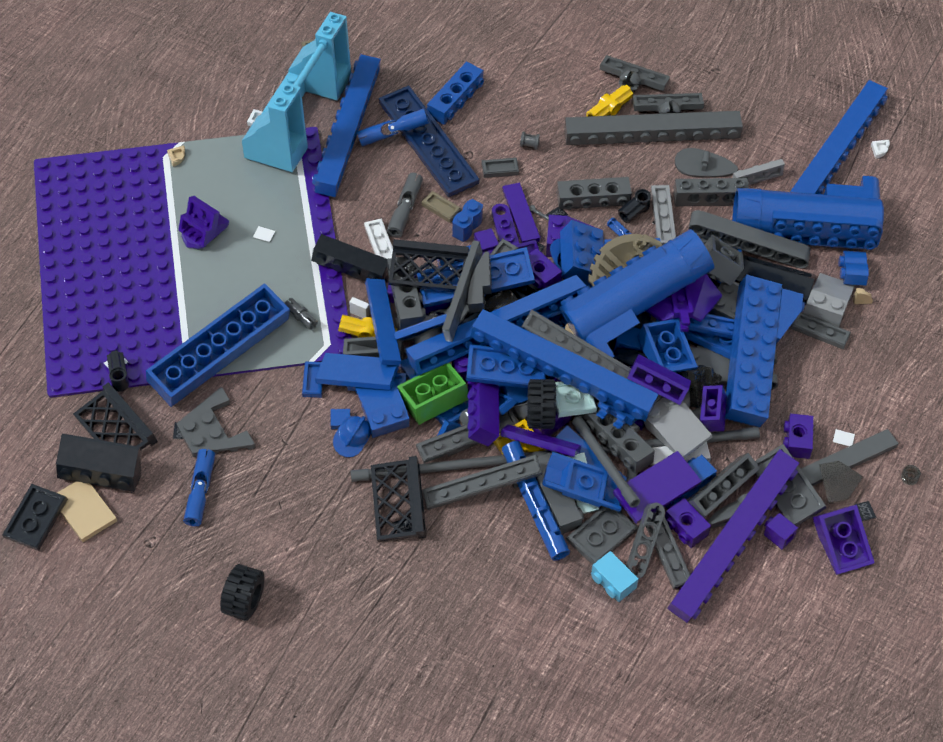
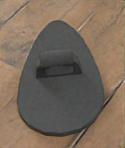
M697 148L683 149L675 157L677 170L690 177H726L738 171V167L730 160Z

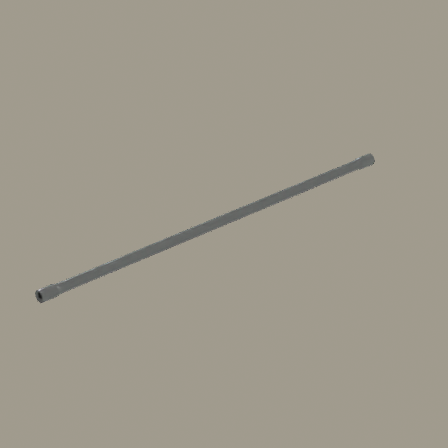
M758 427L711 433L712 438L707 443L758 439L760 432ZM659 439L644 440L652 448L665 446ZM601 444L606 454L611 453L605 444ZM545 450L526 452L525 455L526 457L532 455H537V457H539L547 453H552L554 451ZM504 455L423 463L420 464V472L423 474L507 464ZM406 466L398 467L394 473L398 476H403L407 472ZM371 469L350 470L351 482L372 479ZM385 469L376 470V477L384 478L389 472Z

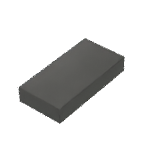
M517 158L481 161L483 178L519 175Z

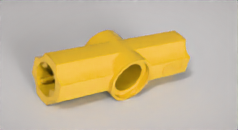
M622 85L612 94H604L599 103L586 112V117L616 115L621 106L633 98L631 88L628 85Z
M342 315L338 331L356 335L358 338L376 337L371 317L358 319Z

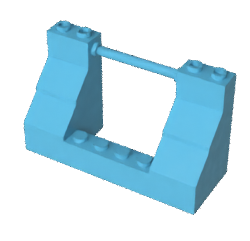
M330 12L315 34V40L301 49L261 115L257 116L242 139L244 158L289 172L294 171L308 149L302 103L303 95L305 92L338 101L346 85L349 83L351 63L346 16Z

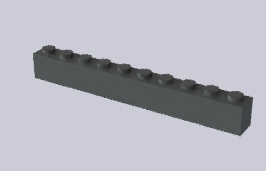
M740 111L566 117L564 131L566 145L735 139L741 138L743 125Z

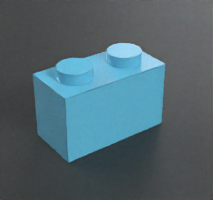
M611 551L592 565L591 575L593 580L597 584H601L607 594L618 602L637 588L638 578Z

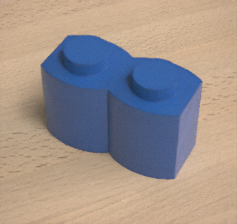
M474 199L465 203L463 210L456 214L453 219V237L462 242L471 237L473 230L482 222L483 204Z
M843 251V255L839 256L838 266L841 267L840 279H843L844 284L866 286L869 276L866 252Z

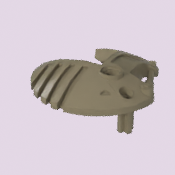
M627 234L612 239L599 250L600 255H595L593 259L595 265L592 263L590 266L592 275L589 274L588 282L595 286L593 282L602 276L610 277L609 272L621 265L625 268L627 261L636 256L643 257L642 252L654 245L658 248L662 246V243L646 234ZM652 315L650 318L651 323L656 322V318Z

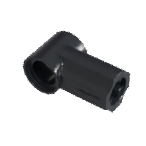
M646 189L636 191L635 197L618 210L621 220L625 223H630L640 213L648 211L651 200L650 192Z
M112 351L107 355L109 377L112 387L117 392H122L129 387L123 352Z

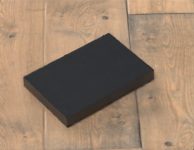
M31 484L2 536L39 551L66 504L67 497Z

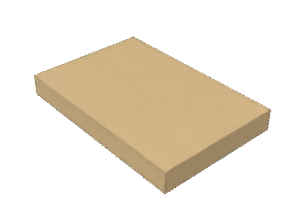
M76 481L57 492L67 497L68 500L61 514L82 542L117 522L115 515L91 484Z

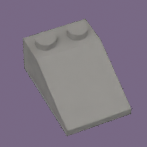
M820 273L806 303L804 314L839 327L855 285L844 284L843 280Z
M663 397L655 403L646 422L644 421L647 430L673 453L679 451L684 459L712 438V434L683 401L679 405Z

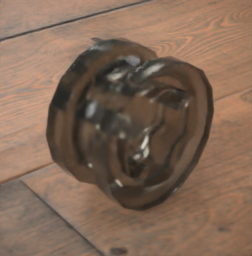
M908 465L903 469L901 479L907 485H914L918 482L921 472L916 466ZM910 473L911 475V473H913L914 478H912V476L909 477L907 474Z

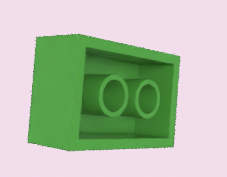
M449 362L397 386L406 409L418 425L468 400L467 385Z

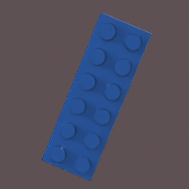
M527 247L490 255L492 293L535 283ZM463 262L451 265L457 271L463 267ZM449 267L441 271L446 278L453 274ZM433 269L423 270L427 277L435 272ZM418 272V273H417L418 282H421L424 278H423V276ZM438 274L430 279L434 284H439L443 281ZM456 276L449 282L453 286H457L459 278ZM420 288L424 308L452 302L455 293L453 291Z

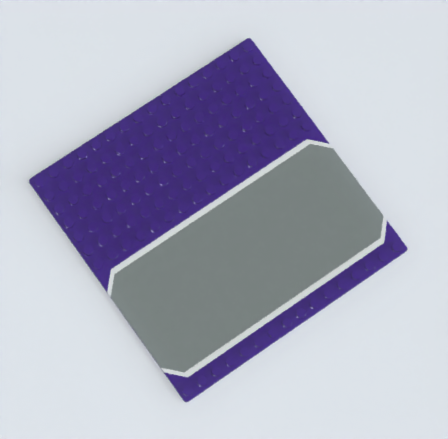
M317 127L306 128L308 149L293 172L244 158L242 139L245 135L34 160L47 394L50 398L100 392L104 390L102 386L109 382L111 385L109 368L104 363L107 361V355L112 351L123 352L124 358L128 361L125 364L129 380L128 388L150 385L146 381V370L264 283L284 303L287 300L289 301V298H293L301 307H305L308 313L318 321L317 326L311 325L313 329L309 330L307 326L301 321H297L294 315L289 312V320L212 377L305 365V361L322 362L325 353L343 354L344 339L352 338L351 334L338 331L342 315L348 316L341 272L311 261L313 248L321 234L336 239L329 196L315 193V185H312L314 174H318V163L323 160ZM184 145L185 158L179 165L173 167L167 150ZM191 196H196L229 220L228 227L209 242L206 247L201 249L187 248L181 237L182 233L178 231L180 217L187 212L188 200ZM258 226L275 231L270 242L253 237Z

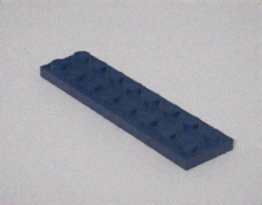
M409 85L379 98V104L390 119L395 120V122L403 115L421 109L425 110L429 124L409 131H399L448 198L479 184L480 179Z

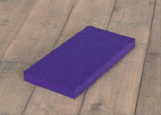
M676 451L627 482L641 500L638 506L631 508L622 496L619 488L613 490V494L633 521L638 524L641 522L644 509L648 504L660 503L665 507L700 485L702 481L679 451ZM656 508L651 509V512H653V514L657 512Z

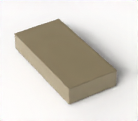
M434 191L422 201L424 208L449 223L453 221L456 214L461 212L459 206Z

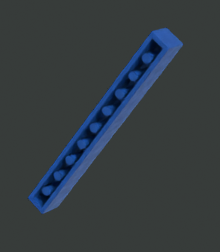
M360 54L359 60H356L354 63V73L351 72L349 78L350 85H346V96L342 97L340 103L341 110H337L336 123L333 122L331 128L332 135H328L327 148H324L322 152L323 160L318 163V174H314L312 185H315V193L332 197L337 195L357 137V131L360 129L380 71L381 59Z
M868 80L790 192L823 194L825 185L830 184L832 181L833 173L839 171L841 162H845L849 155V150L855 148L857 139H861L865 132V127L868 128L873 120L872 117H876L880 106H884L886 103L888 88Z
M575 275L490 313L519 327L523 325L531 310L549 319L562 313L559 308L562 306L561 301L569 296L577 297V292L586 287V285ZM476 319L459 325L453 342L446 341L444 334L441 333L406 348L409 364L415 372L421 375L469 354L470 344L486 346L487 344L478 342L471 337L472 326Z
M484 309L472 326L471 337L476 341L483 342L494 350L504 352L511 358L526 363L529 367L543 371L546 375L553 376L564 384L579 389L582 393H588L599 401L614 406L617 410L627 412L636 419L646 422L656 403L657 393Z

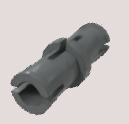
M289 298V301L285 302L297 321H301L309 330L313 329L311 325L317 326L318 321L308 313L305 307H301L293 298Z

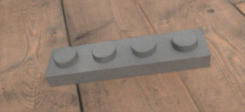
M669 185L651 186L656 238H660L662 245H664L669 240L676 238Z

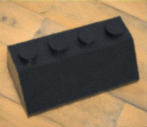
M746 255L743 256L744 269L736 278L739 284L746 275L780 283L783 289L803 294V302L808 300L816 274Z
M62 433L56 460L57 478L134 492L141 478L140 447Z

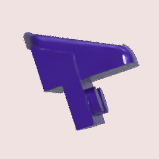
M191 196L188 200L187 212L180 217L178 231L182 233L181 237L187 248L201 249L206 247L209 242L228 227L229 220L196 196Z

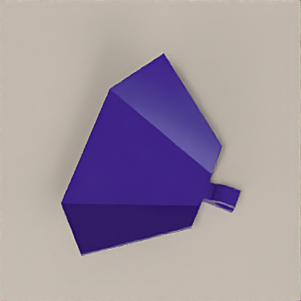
M707 274L697 279L695 283L682 288L649 308L646 312L659 321L680 318L681 332H688V326H690L689 317L702 322L720 301L722 294Z

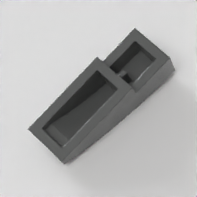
M485 252L479 260L470 281L468 291V308L470 313L485 310L484 295L492 294L489 252Z
M376 337L344 339L343 354L379 357ZM397 340L402 361L404 360V345L401 340Z

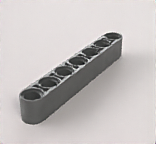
M696 210L691 213L689 229H692L700 237L709 239L711 235H714L734 248L796 268L803 269L809 265L811 249L805 244L704 211Z

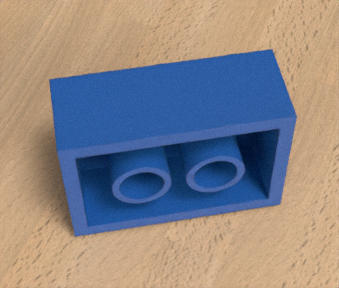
M571 220L560 231L561 271L563 278L568 279L577 275L585 285L593 287L588 282L589 274L592 275L590 266L592 263L595 265L593 260L595 255H600L599 250L604 246L603 230Z

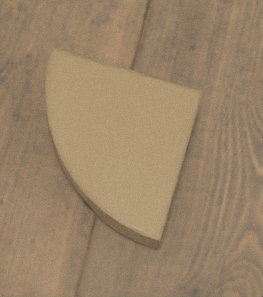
M184 145L167 150L173 167L179 165L184 160Z
M856 288L853 297L854 304H872L871 293L865 292V289Z

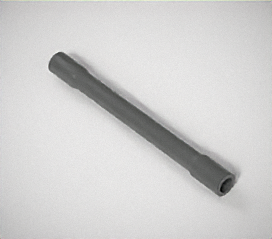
M580 416L576 417L572 424L577 432L584 438L629 506L631 508L638 506L641 501L622 477L591 433L583 418Z

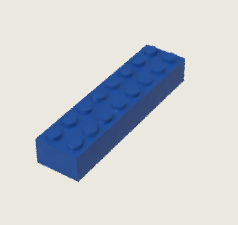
M746 275L738 285L726 390L727 406L725 419L761 427L769 417L782 284Z
M264 283L146 370V381L172 407L289 320L290 309Z

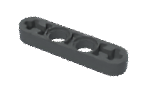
M650 503L645 507L626 567L633 574L632 566L637 565L639 573L634 575L638 579L646 573L665 515V509L660 503ZM656 508L658 515L653 516L651 509ZM647 519H652V521H656V523L647 522ZM647 525L653 529L650 537L644 534V528ZM641 544L647 550L644 556H640L637 551L638 546ZM634 558L643 559V562H638Z

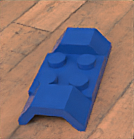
M555 452L551 453L542 482L545 487L560 491L562 495L620 512V502L613 494V490L618 487L605 469Z

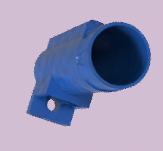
M862 176L861 186L827 184L824 194L771 191L760 188H737L734 197L732 221L805 245L872 250L878 247L883 233L884 206L883 201L880 199L879 180L874 176Z
M692 229L687 230L673 240H669L658 248L655 245L642 252L643 257L636 256L627 261L625 268L622 265L609 272L610 277L602 276L593 282L595 286L590 288L588 285L579 290L577 297L569 296L561 301L562 306L559 308L573 334L613 358L614 354L607 342L639 324L640 322L636 316L682 288L695 283L697 279L714 270V263L707 248Z

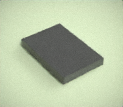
M603 506L567 536L566 541L593 565L608 552H613L637 531L638 527L621 512Z

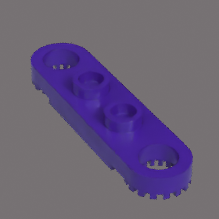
M505 204L494 205L492 208V218L498 241L500 242L503 238L513 245L519 244L509 207ZM500 210L504 211L505 214L498 215L496 212Z

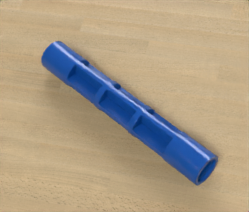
M512 441L502 447V453L507 463L526 458L519 441ZM536 477L517 482L551 559L557 561L565 558L570 554V550Z

